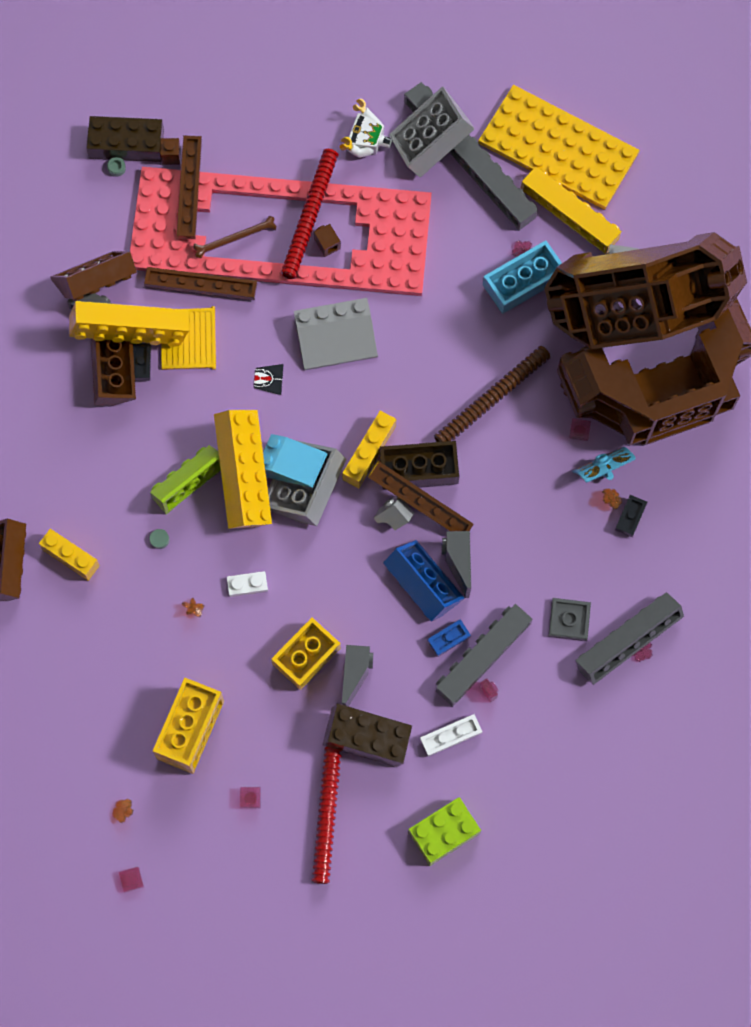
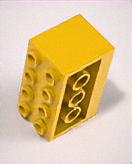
M184 677L153 748V753L157 760L194 774L224 704L221 691Z

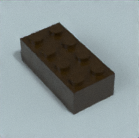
M90 116L87 138L89 159L110 160L118 157L126 161L162 162L161 138H164L163 120Z
M456 441L380 446V462L417 487L459 484L460 475Z
M337 703L331 708L322 745L398 767L404 764L412 725Z

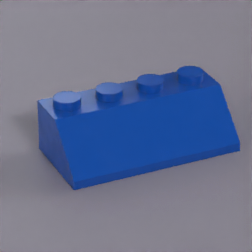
M417 540L396 548L383 562L387 570L397 579L400 586L406 590L413 602L420 607L424 615L431 622L442 617L465 599Z

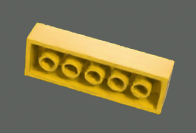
M75 301L69 315V337H75L78 340L91 338L95 341H131L133 344L145 342L151 345L168 344L175 347L182 344L189 332V310Z
M227 410L214 414L228 529L260 527L272 524L258 411Z

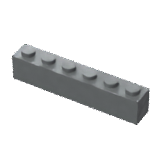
M667 592L657 597L654 602L641 609L638 614L628 619L602 641L597 642L586 653L581 654L575 660L579 672L593 685L682 619L684 617L682 606Z
M516 603L512 608L508 606L501 614L503 617L499 621L495 620L489 626L490 631L486 635L481 634L475 641L477 645L473 649L469 647L464 652L462 661L460 663L456 661L449 669L451 672L446 677L443 675L436 682V692L452 707L531 625L533 619Z

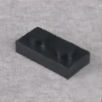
M150 343L133 344L135 381H150L152 347Z
M630 495L615 530L633 538L647 501Z

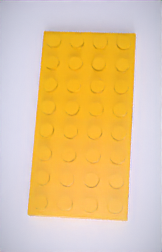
M514 84L478 140L480 145L529 171H532L535 166L544 170L550 178L559 181L566 190L572 191L575 195L604 210L640 152L639 149Z

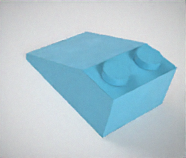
M271 434L263 451L266 477L313 488L327 453L288 437Z

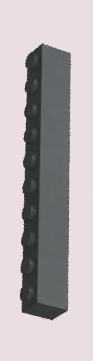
M420 82L405 93L404 103L414 112L433 95V92L428 86ZM468 135L449 152L519 231L536 219L538 211L536 205L525 197L522 189L514 185L509 175L506 176L502 172L501 166L497 162H493L489 153L479 146L475 137Z

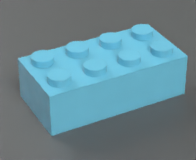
M544 241L486 274L482 285L501 313L504 314L543 291L556 267L562 264V262L548 242Z

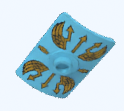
M621 447L608 454L596 456L594 461L572 472L578 474L586 483L600 476L612 480L614 477L612 474L613 470L634 461L636 457L629 449Z

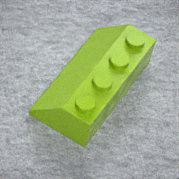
M210 445L206 448L202 447L197 451L195 457L184 461L180 469L172 471L167 475L165 481L159 482L152 487L151 497L165 514L169 513L221 471L218 450Z

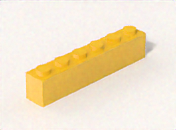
M535 166L522 181L521 189L524 193L604 254L608 253L610 244L615 245L620 239L622 231H620L616 224H611L601 213L591 209L588 203L582 202L572 191L566 190L559 181L550 178L544 170Z

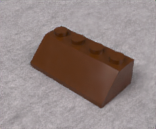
M112 251L50 276V278L65 298L77 301L84 298V294H94L99 292L101 287H111L118 280H128L137 271L130 251Z
M91 339L94 405L114 406L135 400L133 343L131 341L113 342L112 340L95 341Z
M8 518L0 520V601H11L20 598L23 557L25 554L26 523Z

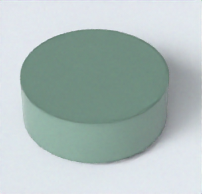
M114 157L107 163L108 172L112 176H121L126 171L125 162L121 158Z
M156 529L151 533L150 542L154 548L164 549L168 546L170 538L165 530Z

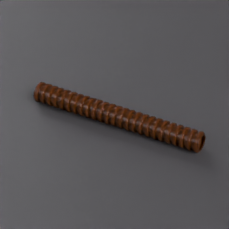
M539 346L538 350L535 349L533 353H530L529 357L527 356L525 360L521 361V364H517L512 371L508 372V375H504L499 382L495 383V386H491V390L488 389L486 393L482 394V397H478V401L475 400L473 404L469 405V408H465V412L462 411L460 415L456 416V419H452V423L449 422L447 426L443 427V430H439V434L436 433L434 435L436 442L455 440L456 436L459 437L460 433L464 432V429H468L469 425H473V421L476 422L477 418H481L482 414H486V410L489 411L490 407H494L495 403H499V399L502 400L503 396H507L508 392H512L516 385H520L525 378L529 377V374H533L538 367H541L542 363H546V360L551 358L549 351L545 347Z

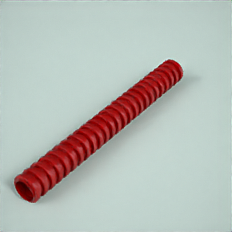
M326 148L323 150L319 161L320 164L317 166L318 169L314 175L313 184H311V189L305 201L306 204H304V209L300 215L301 219H299V224L296 226L297 229L293 235L292 244L289 246L290 249L280 272L287 279H296L300 263H302V258L306 251L305 248H307V243L311 237L310 233L313 231L312 228H314V223L318 217L317 213L320 211L319 208L323 202L324 193L327 191L326 188L330 182L331 173H333V168L339 156L333 149Z
M330 747L324 748L326 751L324 753L325 759L323 760L325 765L322 767L324 769L322 772L324 777L321 778L323 784H321L322 790L320 793L322 796L319 798L321 800L319 803L321 809H318L320 813L318 815L319 821L317 822V825H319L317 828L318 834H316L318 840L315 841L317 844L315 850L317 851L314 853L316 859L313 861L315 863L313 866L315 872H312V875H314L312 882L317 884L330 883L328 877L331 875L329 873V870H331L329 864L332 863L330 860L332 854L330 853L333 851V848H331V845H333L332 839H334L332 833L335 831L333 829V826H335L333 820H336L334 816L336 814L335 808L337 807V804H335L337 801L336 795H338L336 789L339 788L337 785L339 779L337 777L340 776L338 771L340 770L339 765L341 761L339 759L341 758L340 752L342 751Z

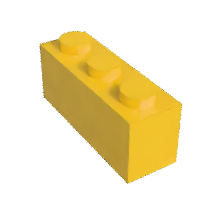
M51 528L39 542L44 552L87 581L91 579L100 566L96 558Z

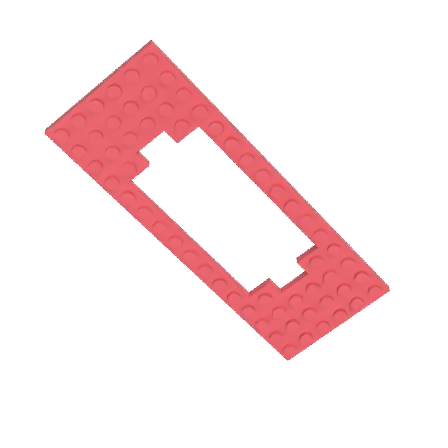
M142 167L130 247V253L136 270L146 271L147 267L261 282L422 296L431 192L328 183L322 203L357 206L355 226L369 227L367 251L352 249L350 269L300 265L296 279H287L280 273L284 263L206 257L204 255L202 258H197L195 256L196 250L193 248L194 244L205 245L206 236L196 235V239H177L181 170ZM200 172L198 211L210 212L212 193L306 201L311 184L313 183L309 181Z

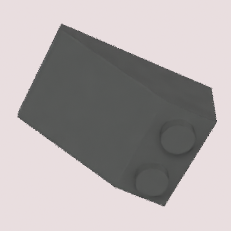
M447 531L446 538H442L441 554L445 555V561L465 598H469L471 592L470 531Z
M346 645L342 705L349 706L368 676L369 669H373L374 653L370 652V646Z

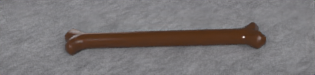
M268 216L265 222L205 245L195 243L193 247L196 250L195 256L202 258L204 253L265 229L276 230L275 219L273 216Z

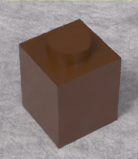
M161 138L162 165H181L179 138Z
M331 224L322 225L314 231V240L324 257L341 249V241Z

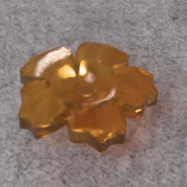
M608 488L602 491L604 494L602 501L605 504H609L613 510L622 504V498L619 497V493L615 489L611 490Z
M129 799L118 800L115 804L117 808L113 809L112 815L120 823L125 822L126 817L129 818L133 815L134 810L130 808L132 801Z

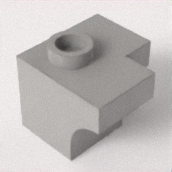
M394 496L387 500L383 507L379 508L374 519L378 524L382 522L387 523L394 530H397L410 521L414 512L408 503Z

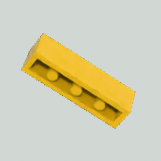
M381 410L379 411L342 473L343 481L358 489L361 487L379 456L380 446L386 445L396 428V418Z

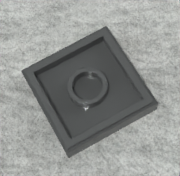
M552 598L548 637L587 641L591 602Z

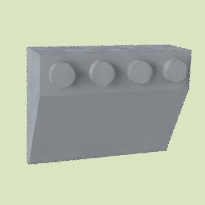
M442 86L393 130L389 136L392 138L407 167L419 177H422L474 130V127Z
M367 298L294 311V320L304 370L378 357Z
M298 441L326 452V459L313 488L272 479L268 488L270 511L304 524L317 526L346 458L336 448Z

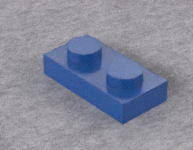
M460 619L430 637L427 641L437 657L470 638L471 634Z

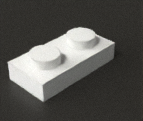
M265 571L227 577L230 597L268 592Z

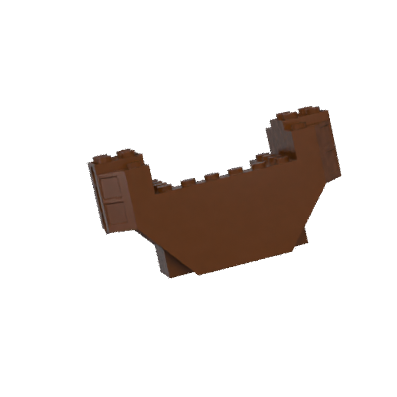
M711 232L696 235L691 240L681 243L593 257L591 252L575 254L556 267L544 290L553 324L586 347L598 349L664 340L715 321L732 306L747 284V278L740 246H734L717 233ZM636 299L641 302L642 306L636 302ZM618 302L623 304V308L619 306Z
M736 298L732 306L717 320L697 327L698 332L695 336L697 340L689 356H679L672 362L659 363L655 368L642 369L635 375L628 359L623 361L619 359L610 365L603 348L590 349L585 346L578 352L563 354L560 357L557 373L576 418H592L624 435L629 446L636 443L645 446L713 422L716 415L733 410L741 396L732 378L735 367L751 357V327L738 299Z

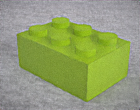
M458 797L409 828L408 833L429 866L478 836L481 833V829L461 798Z

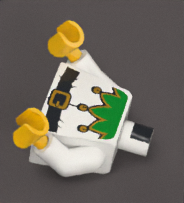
M363 99L356 100L360 107L355 104L353 105V110L361 112L357 114L350 136L341 139V142L344 144H341L339 148L341 150L347 149L348 152L358 158L376 155L379 146L390 148L392 138L384 136V125L365 107L366 103Z

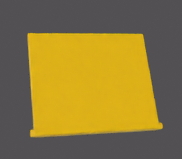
M215 306L211 308L183 309L189 310V332L179 346L172 347L168 344H161L162 370L205 368L216 370Z

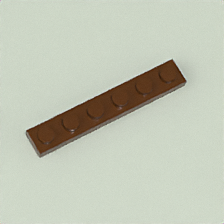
M183 135L177 239H196L202 136Z
M147 267L144 286L255 300L257 280Z
M379 461L368 475V478L449 531H470L474 525Z

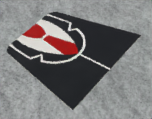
M284 364L257 367L255 369L254 388L281 395Z

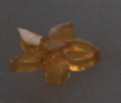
M194 598L190 600V603L182 602V605L188 608L186 611L187 615L194 614L197 617H201L205 605L201 603L196 604Z

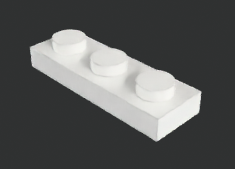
M473 714L422 736L420 740L429 757L482 734V730Z

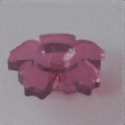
M520 240L516 241L512 255L518 257L532 249V243L524 241L522 244Z
M651 642L633 655H636V661H644L645 658L650 659L653 656L650 649L652 647Z

